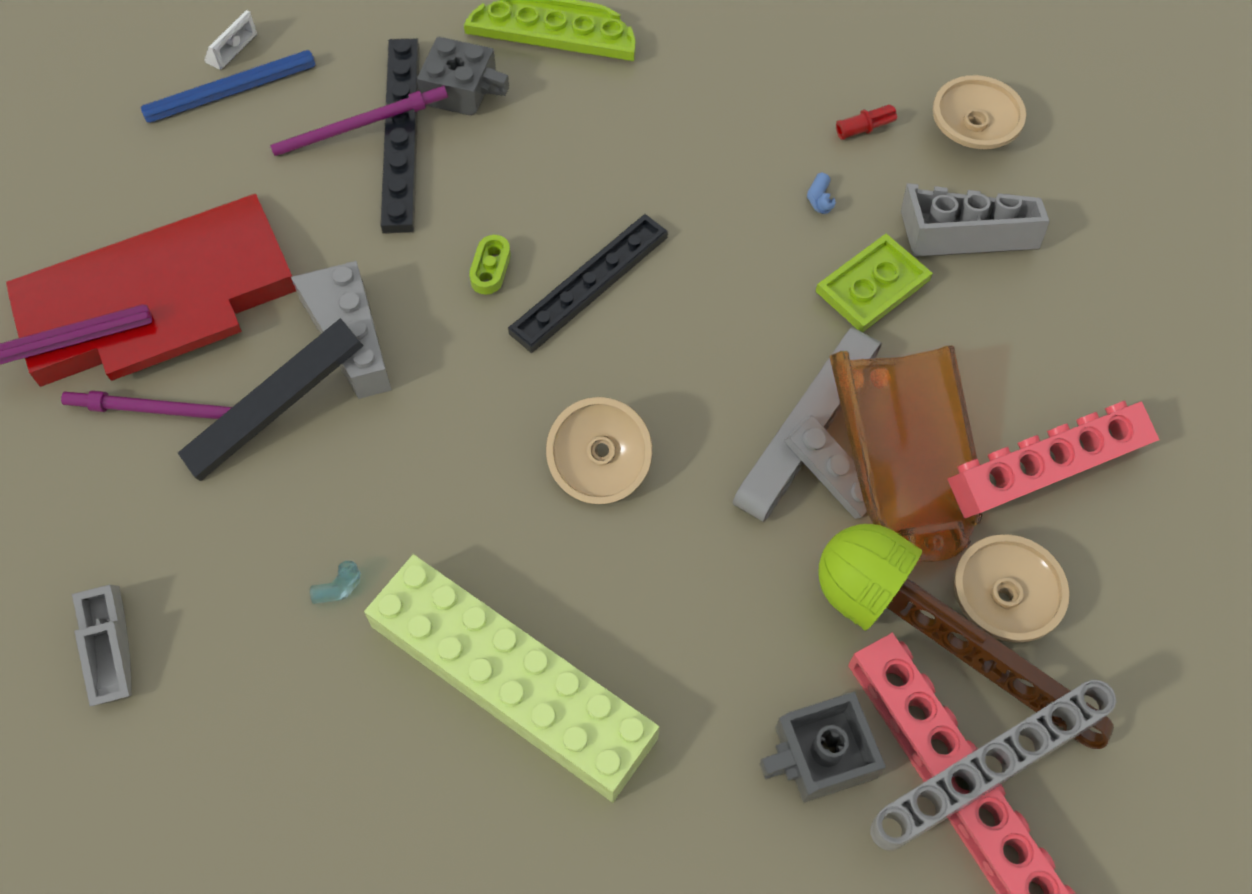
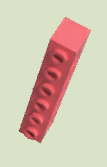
M1124 400L1105 408L1107 415L1099 418L1097 412L1077 419L1078 426L1070 429L1066 423L1047 431L1049 438L1040 441L1039 436L1035 435L1018 442L1017 444L1020 449L1011 453L1009 448L1005 447L988 454L990 461L980 465L977 458L958 466L959 474L947 480L964 519L1160 440L1143 402L1127 406ZM1079 439L1082 441V443H1083V445H1084V449H1083L1082 446L1080 445ZM1050 451L1054 454L1055 461L1051 458ZM1020 462L1025 466L1026 474L1022 472ZM989 474L994 476L996 487L991 483Z

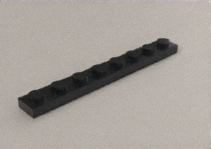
M418 38L389 39L386 105L409 98L408 94L418 91ZM414 109L385 119L381 229L383 234L414 232L418 111L414 112Z

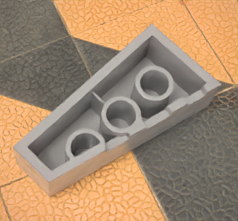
M907 183L901 214L913 256L1040 249L1049 224V218L1041 198L998 193L996 198L981 194L980 191L968 190L965 195L947 193L948 188L934 186V190L929 191L918 189L919 184Z
M357 261L291 277L302 305L306 308L320 334L341 318L364 345L339 366L358 399L391 391V385Z

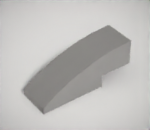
M110 584L72 594L79 630L74 632L90 707L131 696L129 643L120 587Z

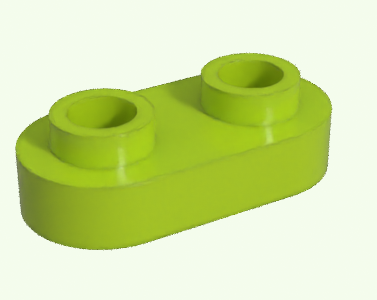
M489 235L484 237L478 244L469 271L471 287L477 293L484 295L492 294L502 286L511 257L509 242L503 236Z

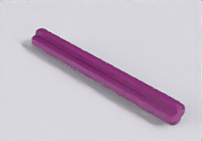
M142 304L0 343V365L150 324L152 322L151 312L147 305Z

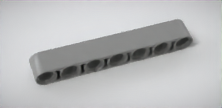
M853 327L848 330L741 484L733 499V505L762 522L767 520L804 465L784 440L810 415H813L826 431L828 430L876 358L882 346L880 341Z
M1090 680L1083 683L890 803L878 813L871 824L870 829L873 841L884 850L894 851L903 847L1093 727L1114 709L1116 695L1113 689L1107 683L1100 680ZM1084 696L1092 697L1097 702L1099 710H1093L1088 707L1084 701ZM1051 715L1062 718L1067 725V731L1057 729L1052 722ZM1018 736L1028 737L1035 746V752L1025 750L1020 745ZM985 756L997 758L1002 765V773L991 771L985 763ZM954 776L963 778L969 786V794L957 792L951 784V778ZM925 797L930 799L935 805L936 814L934 816L923 814L917 806V798ZM886 818L896 820L902 829L901 837L892 838L888 836L883 830L882 821Z

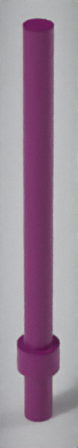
M445 86L424 93L417 91L408 94L409 98L271 144V150L274 156H278L413 109L414 112L426 109V105L449 97Z
M93 390L89 394L64 391L61 396L63 405L87 407L89 411L106 412L107 409L219 419L232 408L227 406L109 396L107 392Z

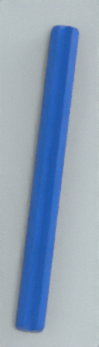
M305 50L141 106V111L147 123H151L313 68L316 65L315 59L310 50Z

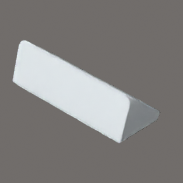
M246 10L209 46L205 56L207 64L219 70L223 69L257 35L250 11Z

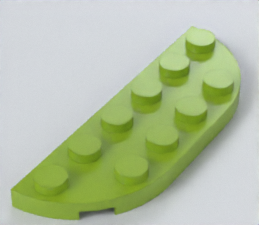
M498 0L487 6L484 3L479 5L472 11L464 23L465 34L634 61L635 36L630 26L627 27L620 20V14L597 3L580 0Z

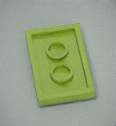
M885 233L819 282L815 292L857 330L864 332L931 280L933 273Z

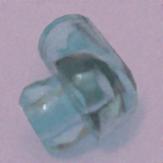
M344 561L338 566V575L332 583L311 586L310 596L312 603L346 599L361 579V571L358 570L357 564L353 561Z

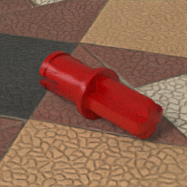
M889 104L871 111L864 109L856 116L836 121L837 134L841 140L863 132L870 134L874 128L895 122L897 120L896 108Z

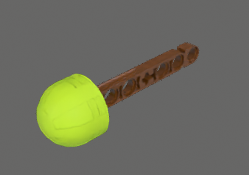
M858 524L840 531L824 548L818 568L821 589L826 599L837 611L850 619L854 624L860 626L864 631H867L883 611L888 608L1036 713L1070 692L1069 689L908 579L909 574L922 554V550L895 531L876 524ZM920 609L931 613L935 619L924 615ZM952 632L964 636L968 641L957 638ZM1018 678L1030 682L1034 687L1025 685ZM1086 702V705L1088 707H1090L1093 710H1097L1095 707ZM1051 715L1053 724L1063 727L1062 731H1067L1065 721L1058 716ZM1106 716L1093 726V728L1101 733L1088 729L1074 738L1086 747L1102 749L1108 744L1114 730V725Z

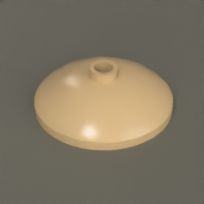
M968 75L955 78L940 88L933 103V117L939 129L956 143L975 149H993L1007 145L1019 136L1026 121V108L1021 97L1007 84L991 77Z
M605 397L583 399L567 407L554 421L546 444L547 463L557 484L575 499L591 504L616 502L634 492L647 476L653 455L650 432L640 415L625 403ZM601 443L606 444L609 448V453L605 457L600 456L597 452V448Z
M1008 534L983 538L965 551L955 570L954 591L962 612L970 622L996 639L1014 643L1040 639L1056 628L1067 611L1069 585L1062 567L1049 551L1027 538ZM999 593L1006 594L1010 601L1002 600L999 597Z

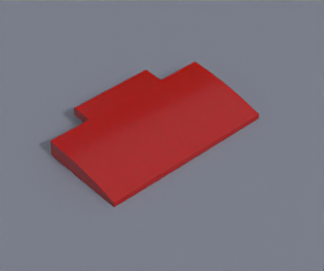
M256 193L6 282L19 338L142 304L147 305L151 312L152 322L150 324L25 358L29 374L40 387L103 364L105 373L110 381L116 380L238 334L242 330L235 314L296 292L291 279L293 276Z

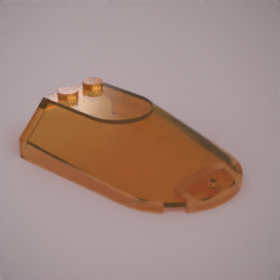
M949 345L931 351L891 358L850 360L848 351H840L829 356L863 501L872 523L895 531L920 548L922 554L919 561L936 562L958 555L971 543L969 538L975 525L981 523L983 512L964 519L947 480L959 474L958 466L977 459L954 346Z

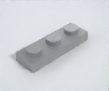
M813 415L806 417L784 440L790 449L855 519L862 517L883 494Z

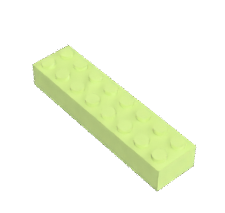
M414 554L364 610L373 629L612 803L658 740L660 726Z

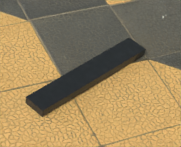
M642 215L508 327L509 335L530 353H533L668 238V231L648 215Z
M341 318L338 319L181 449L178 455L192 475L202 481L364 345Z

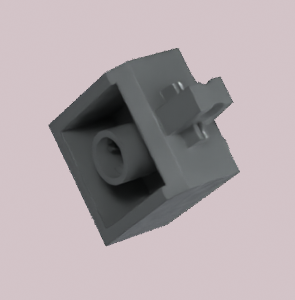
M437 36L417 77V84L421 93L441 86L446 88L449 98L426 106L471 116L478 111L485 94L506 96L509 89V77L507 74L496 71L494 48Z
M855 691L791 711L780 717L775 727L781 744L776 745L778 753L761 759L760 763L765 780L786 774L788 781L795 780L803 803L878 779L886 768ZM823 742H826L828 747L835 746L836 751L831 753L829 749H824L822 747Z

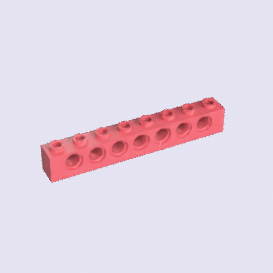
M892 632L854 653L848 667L922 780L926 782L976 751L977 748L971 741L965 740L957 728L958 722L953 712L948 707L942 706L935 696V688L932 681L926 674L919 672L912 662L913 656L908 646L903 641H898ZM893 673L898 675L903 681V686L892 685L888 681L886 674ZM908 707H919L925 714V720L915 719L910 714ZM937 739L942 741L948 749V754L942 755L937 753L932 747L931 740ZM955 776L951 778V784L957 792L969 794V790H964L957 785ZM1002 784L948 818L997 894H1030V882L1038 884L1044 894H1076L1071 887L1062 883L1054 871L1055 864L1048 852L1042 847H1038L1030 836L1029 825L1022 814L1011 808L1005 799V790ZM979 809H986L993 815L995 820L994 827L987 826L981 821ZM1004 845H1010L1017 851L1019 855L1018 864L1007 860L1003 852Z

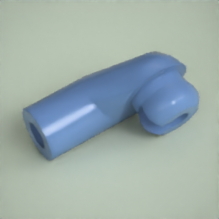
M818 173L807 192V198L814 210L821 214L829 213L836 204L835 198L830 200L831 194L825 193L831 182L830 177L825 173Z

